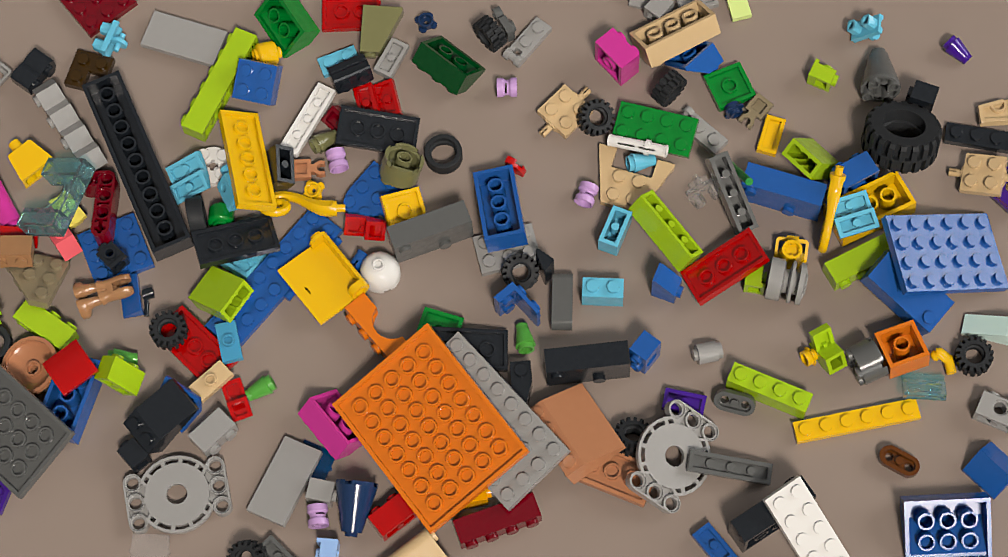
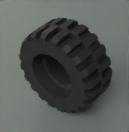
M907 101L884 102L874 107L867 114L861 137V148L863 152L867 151L875 164H878L881 169H888L893 173L897 171L901 172V174H907L908 172L917 173L919 170L922 171L928 168L937 158L943 134L941 124L933 113H929L928 109L921 108L918 104H909Z

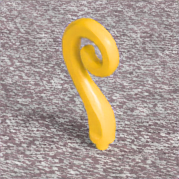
M836 165L835 171L830 172L829 175L830 183L827 193L826 216L823 221L818 245L820 253L827 251L835 212L843 183L846 180V175L843 173L844 167L841 165Z
M277 191L274 194L277 207L280 208H276L275 212L260 211L262 214L270 217L284 216L290 212V202H293L317 215L333 217L337 216V212H345V204H337V200H316L290 191Z

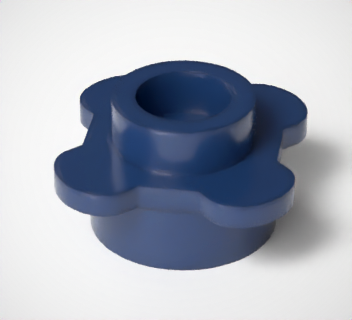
M431 12L422 13L415 18V23L419 25L421 33L437 28V22L434 21Z
M738 101L728 103L724 107L725 119L739 117L743 112L742 108L744 105L742 103L739 104Z

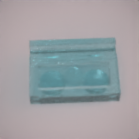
M903 374V398L946 401L945 375Z

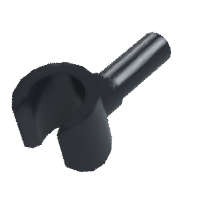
M152 287L142 290L144 317H149V299L155 298Z

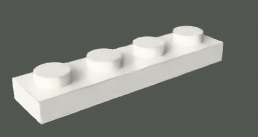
M319 82L280 144L292 147L294 157L298 158L335 97L336 90Z

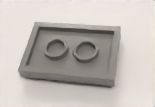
M532 223L525 224L528 245L488 253L484 235L472 237L482 277L500 273L505 260L511 257V255L526 254L536 261L535 251L538 249ZM518 264L513 269L524 267L525 265Z

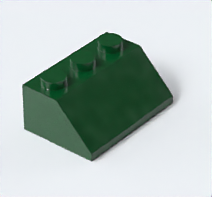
M443 36L421 42L412 59V62L417 65L419 70L429 74L435 82L441 83L447 88L448 92L454 95L466 92L486 70Z

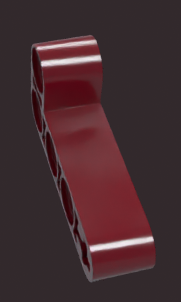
M112 171L84 172L78 177V183L86 197H95L91 233L99 246L105 242L108 244L114 241L120 185Z

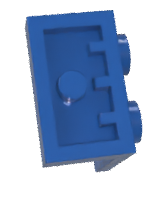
M512 281L494 296L495 312L499 316H502L504 313H510L516 304L536 326L540 325V307L534 300L530 301L527 298V293L522 286H516Z

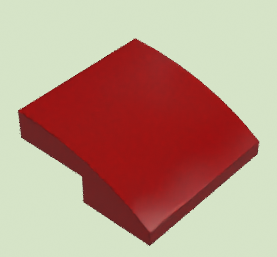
M392 78L374 85L369 82L353 88L358 108L403 115L395 82Z
M76 339L42 363L64 396H67L99 372Z

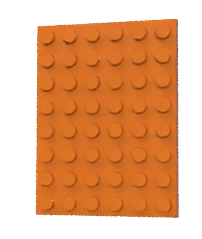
M428 323L332 404L430 534L440 529L530 452Z

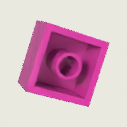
M612 28L595 41V60L620 86L639 72L640 52L634 45H630L626 41V37L622 32H617Z

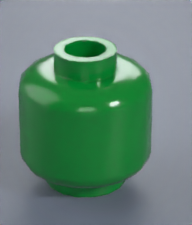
M224 202L212 204L209 208L208 225L214 227L234 222L235 211L229 212Z

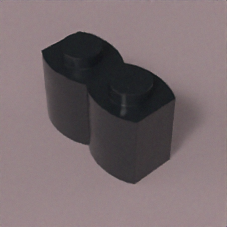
M34 48L13 71L10 78L13 83L32 95L34 94L33 89L42 85L45 79L55 73L56 64L54 60L37 48Z

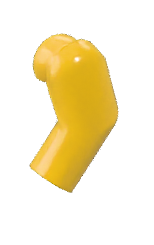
M936 348V350L931 351L930 355L933 360H941L944 363L947 375L957 373L953 356L943 348Z

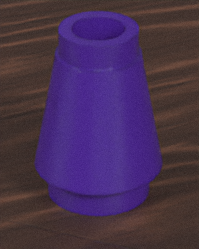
M954 35L942 46L946 53L963 64L972 57L960 38H956Z

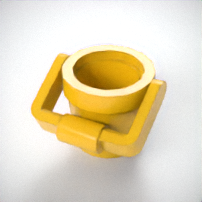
M787 235V237L778 236L775 243L774 257L786 259V269H791L793 262L797 261L796 269H798L802 262H807L809 242L806 239H799V236ZM779 241H786L778 251ZM800 243L805 244L804 254Z

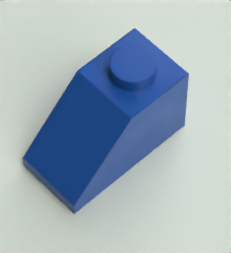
M659 263L652 280L651 296L674 304L676 298H681L684 287L681 286L682 278L664 264Z

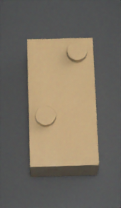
M694 0L630 32L629 35L632 44L639 50L640 57L653 68L720 34L721 31L715 13L701 0Z

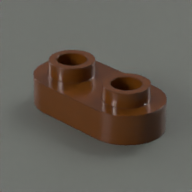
M893 445L884 446L880 450L878 458L884 467L905 478H912L917 475L920 469V463L917 458ZM891 455L893 460L889 461L885 456ZM909 465L912 470L907 471L904 466Z

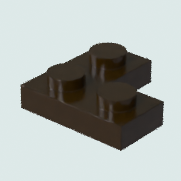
M77 49L64 82L65 86L84 91L81 85L88 82L91 74L103 77L112 73L115 59Z

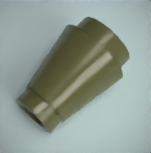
M332 130L312 136V139L308 141L312 151L315 154H322L335 144L337 131Z

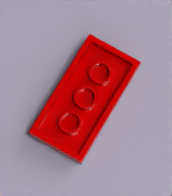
M748 227L682 270L680 274L697 302L702 306L770 262V259Z
M181 305L176 312L184 318L187 324L188 338L187 340L184 339L185 343L183 345H178V349L172 347L173 350L170 352L198 379L219 360L222 362L218 339ZM166 324L161 329V334L164 337H171L176 332V326L173 324ZM238 362L225 364V366L230 370Z

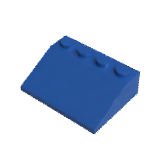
M986 492L900 496L904 557H992L991 497Z

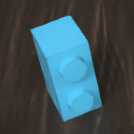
M613 205L598 239V250L614 256L618 255L632 222L631 211Z
M583 277L582 305L623 307L624 279Z

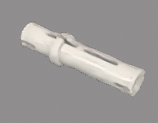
M609 134L607 139V146L641 152L646 156L651 154L666 158L669 150L668 145L653 143L648 139L643 141Z

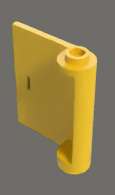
M318 231L311 236L310 247L278 269L277 272L317 322L322 325L342 311L344 307L363 292L366 293L370 286L325 231Z

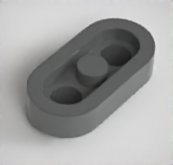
M722 388L716 392L714 404L722 411L749 416L755 410L756 400L750 394ZM722 396H727L729 399L725 400ZM747 401L749 404L745 405L742 402Z

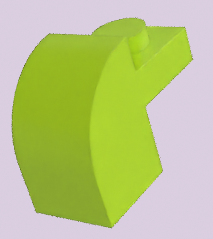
M827 323L808 332L811 339L809 346L816 351L818 355L817 361L829 375L848 366L844 351L835 343L831 327Z

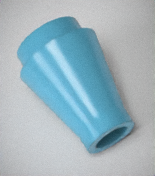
M630 153L629 156L625 157L626 169L629 172L636 173L655 166L656 157L651 154L646 156Z

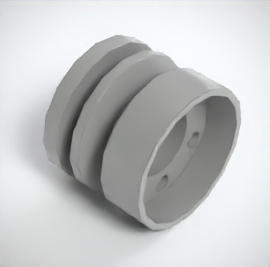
M773 257L765 299L778 301L781 293H786V303H789L792 294L796 295L794 304L800 305L807 287L808 263L802 262L801 271H796L797 261L793 262L791 269H786V259Z

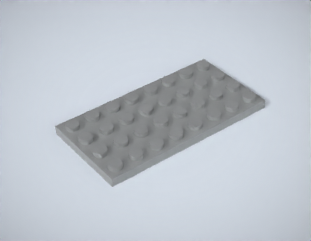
M457 332L445 345L530 451L488 487L504 507L510 511L571 451L460 332Z

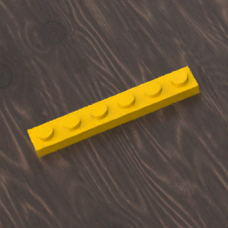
M916 398L796 421L792 422L796 443L801 444L921 419Z

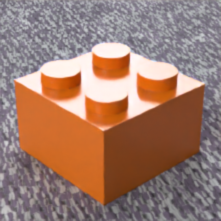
M914 320L874 333V342L884 358L882 364L888 368L889 379L929 366L930 353Z

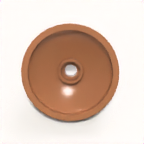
M29 336L15 342L8 349L1 365L32 394L36 395L46 389L51 383L52 379L42 363L55 355L57 351L46 339L38 336Z

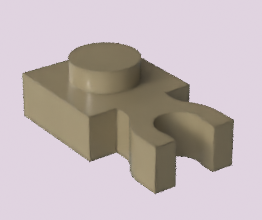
M757 93L745 107L748 113L741 115L738 122L742 123L745 119L750 120L747 129L751 130L755 120L762 121L774 107V104L760 93Z

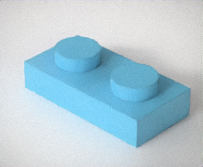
M354 45L320 57L317 59L324 78H328L329 75L326 68L358 54Z

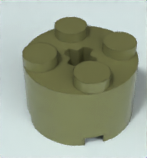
M396 143L395 146H388L379 168L381 182L403 190L411 189L418 182L424 165L423 155L420 156L417 153V148L406 143Z

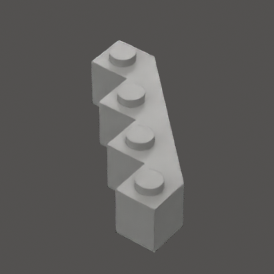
M53 78L32 90L35 95L32 99L38 108L42 106L46 112L48 124L52 129L56 128L62 139H60V142L66 150L70 149L76 158L74 163L79 171H95L108 163L99 146L94 142L85 125L80 121L73 107L67 101Z

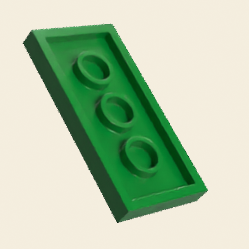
M621 101L612 134L643 141L648 139L653 143L668 145V154L689 159L699 119Z

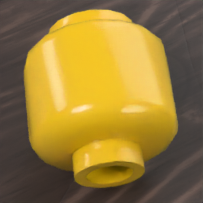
M273 41L257 43L251 52L253 60L275 65L279 63V58H282L280 46L277 47Z

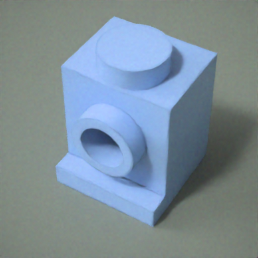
M317 537L316 542L320 548L316 549L315 557H339L340 542L338 539Z

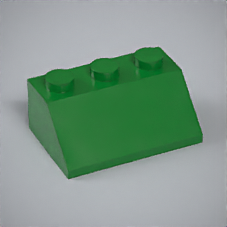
M265 0L254 14L270 39L275 42L277 47L280 46L283 58H288L310 45L320 32L299 0Z

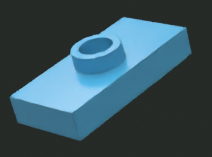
M232 320L231 323L215 324L222 363L225 365L244 360L236 321Z

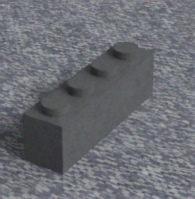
M728 151L705 159L735 235H738L748 227L751 230L759 227Z

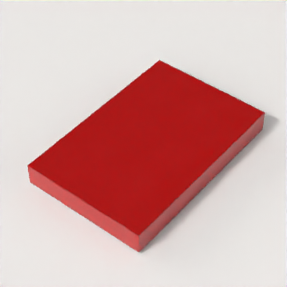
M322 0V32L361 31L363 5L381 6V0Z

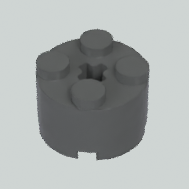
M871 337L855 343L845 350L846 361L850 368L855 367V377L860 386L868 385L889 374L887 366L884 368L882 366L884 358L874 340L871 341Z

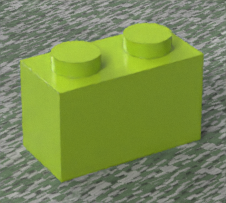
M112 354V356H102L98 366L99 372L95 374L94 378L122 395L137 396L146 373L139 370L138 365L124 361L123 356Z

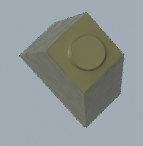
M363 5L360 53H363L365 58L376 59V56L381 57L404 16L403 7Z

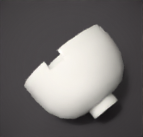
M378 251L365 257L361 264L360 275L369 284L368 290L374 293H384V291L392 290L397 286L400 281L401 271L399 263L394 256L387 252Z

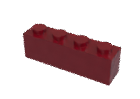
M531 492L510 511L500 503L452 520L461 549L466 548L470 550L479 546L478 543L484 541L488 543L493 542L503 534L513 535L519 532L520 528L526 526L527 528L535 527L542 521V515L535 496Z

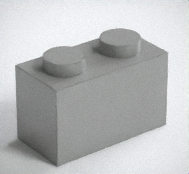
M218 407L188 437L209 458L211 455H216L226 441H231L237 435L238 428Z

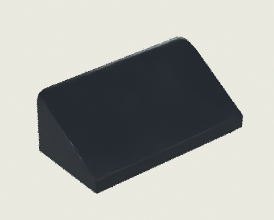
M536 249V262L539 266V273L544 284L547 285L554 273V259L542 250Z

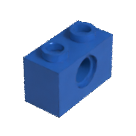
M644 330L629 348L630 367L636 372L641 371L645 374L660 356L661 341Z

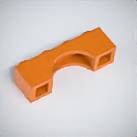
M364 292L344 307L346 320L352 326L355 324L359 328L358 333L364 340L368 339L372 343L371 348L377 355L381 354L386 359L406 341L404 337L389 339L376 332L374 322L378 315L377 307Z

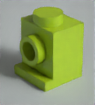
M816 58L808 74L807 84L829 92L831 86H836L839 76L836 75L837 71L831 66L820 64V59Z
M764 265L745 277L743 292L764 295L767 272L763 271Z

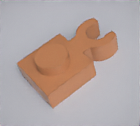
M311 159L294 160L295 181L312 180V175L320 178L325 177V171L318 170L320 167H326L325 161L320 160L312 164Z

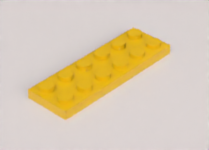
M220 109L218 118L236 209L275 212L277 203L258 113Z

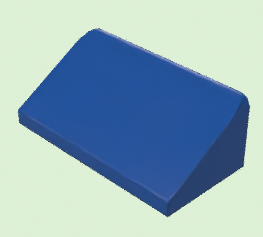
M137 273L130 275V283L120 286V288L125 286H132L134 288L133 295L121 299L124 319L144 315L140 281Z

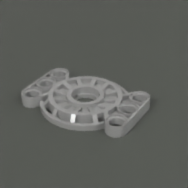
M681 400L667 402L664 408L666 417L654 420L644 429L636 448V462L639 471L629 473L625 479L626 486L632 492L666 514L677 512L681 506L678 496H685L694 492L707 478V475L702 474V477L698 480L699 473L686 471L689 450L711 453L708 442L716 440L719 435V429L713 422ZM672 404L678 405V415H674L671 412ZM689 415L694 416L696 419L694 427L688 424L687 419ZM661 422V426L653 429V426ZM707 426L712 429L711 438H707L704 434V429ZM671 446H676L682 455L681 463L675 467L669 465L665 458L666 450ZM634 475L640 477L641 483L638 487L632 484V477ZM691 484L694 485L691 489L685 491V487ZM652 486L657 489L658 493L654 499L649 495V489ZM668 498L674 501V508L672 510L666 507V500Z
M182 455L170 456L153 464L144 473L142 478L136 474H129L123 480L129 527L137 535L145 534L150 525L163 533L184 534L204 524L213 511L220 517H226L233 510L226 466L224 461L218 456L210 457L205 465L192 457ZM178 460V463L165 465L166 462ZM183 460L195 463V466L184 463ZM213 462H220L221 469L213 472L210 470V465ZM161 465L160 469L156 470L153 475H150L155 468ZM130 480H138L136 489H128L127 484ZM218 481L225 483L224 489L220 492L213 489L214 484ZM181 485L186 488L187 497L182 503L173 504L168 501L167 493L172 486ZM133 500H141L142 505L139 509L134 510L130 507ZM225 501L228 503L226 511L220 512L217 510L219 502ZM138 519L145 521L144 527L140 530L134 528V522ZM160 525L169 527V528H171V530H170V529H164V528L160 527Z

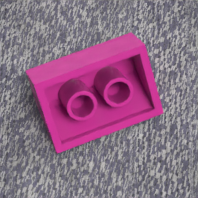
M337 389L310 397L298 412L303 422L335 460L349 456L362 446L361 442L332 405L342 396Z

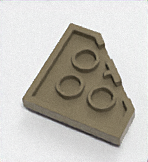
M34 253L33 267L5 268L12 275L18 289L24 294L28 305L49 309L70 268V261L65 262L64 259Z

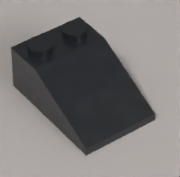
M172 378L140 404L123 424L147 454L163 452L199 408L178 382Z

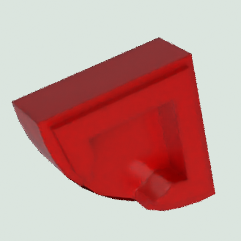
M507 156L505 166L512 164L514 173L524 177L526 173L525 167L516 164L517 160L515 158Z

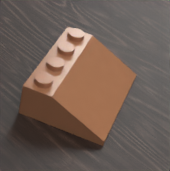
M582 383L545 398L531 407L571 451L558 465L573 484H576L626 448Z

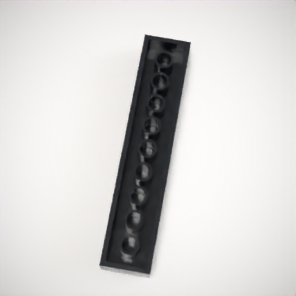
M119 70L81 85L156 261H161L194 247L191 236Z

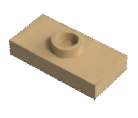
M219 360L188 388L200 396L201 402L204 403L231 380L234 375Z

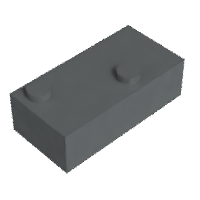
M464 200L386 227L389 243L398 263L437 249H447L454 243L474 236L472 220Z

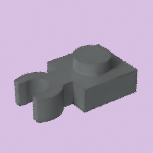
M499 6L493 8L492 15L502 28L501 30L504 31L508 43L515 40L516 27L513 21L507 19Z

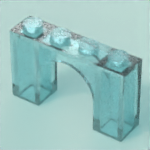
M48 158L41 175L52 186H64L60 196L52 204L43 208H24L16 225L27 235L64 237L96 169L85 158Z

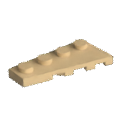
M1000 99L978 105L977 112L980 127L1008 125V100Z

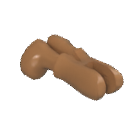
M120 274L91 284L74 283L73 293L76 299H78L76 300V305L81 317L84 320L89 319L92 316L93 308L102 304L105 306L112 301L121 300L133 295L134 288L132 286L120 288V286L131 282L130 274ZM97 292L98 294L97 296L87 298L88 295Z

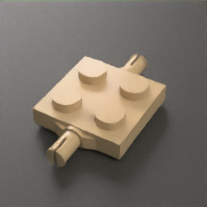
M564 84L537 110V114L546 123V126L539 131V134L545 138L553 130L567 139L580 126L577 124L579 118H576L577 114L580 113L578 109L585 103L584 99L591 93V90L585 87L577 94Z
M966 153L962 169L949 168L948 175L961 178L960 193L1001 198L1002 189L1006 182H1008L1006 170L1008 158L1004 156Z

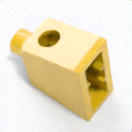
M14 139L9 144V148L13 152L8 155V158L26 189L57 166L52 156L32 140H27L22 144L18 139Z

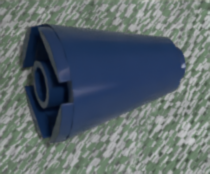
M336 479L340 529L342 532H345V536L357 537L358 533L362 534L378 489V483Z

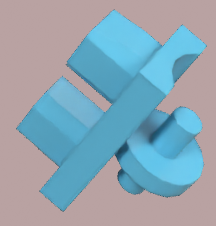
M867 14L860 21L854 19L848 21L847 32L852 34L851 41L856 43L867 38L873 41L879 39L883 31L881 22L884 16L881 14L874 16Z
M113 20L112 24L103 22L100 27V33L106 37L104 40L96 38L92 44L93 49L103 56L111 57L113 51L118 52L120 48L126 49L128 43L124 40L126 35L122 33L123 30L119 27V21Z

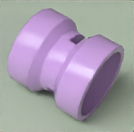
M512 77L509 80L497 78V98L504 97L505 95L517 97V77ZM505 83H507V92H505Z
M334 147L325 152L326 158L330 162L328 165L330 173L339 174L349 169L343 147Z
M581 181L578 187L579 193L575 195L574 202L581 207L592 208L595 202L594 196L598 194L599 187L592 182Z
M313 503L307 506V514L310 517L308 528L324 529L329 527V519L326 517L328 512V505L326 503Z

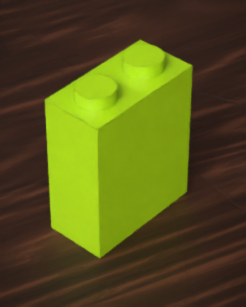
M793 138L781 153L810 180H829L832 167L839 162L812 138Z
M213 266L210 267L188 298L198 309L231 323L254 290L244 279Z

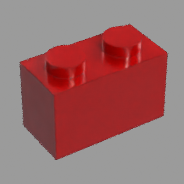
M400 493L390 495L384 505L373 508L368 516L369 523L384 542L417 517Z

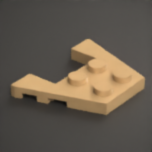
M600 143V205L611 208L615 205L628 210L640 195L650 190L656 193L665 183L670 173L674 171L675 164L657 160L652 178L612 167L617 148Z

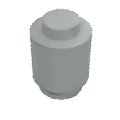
M710 341L695 344L694 349L691 350L693 361H697L698 365L716 362L723 358V348L720 342Z

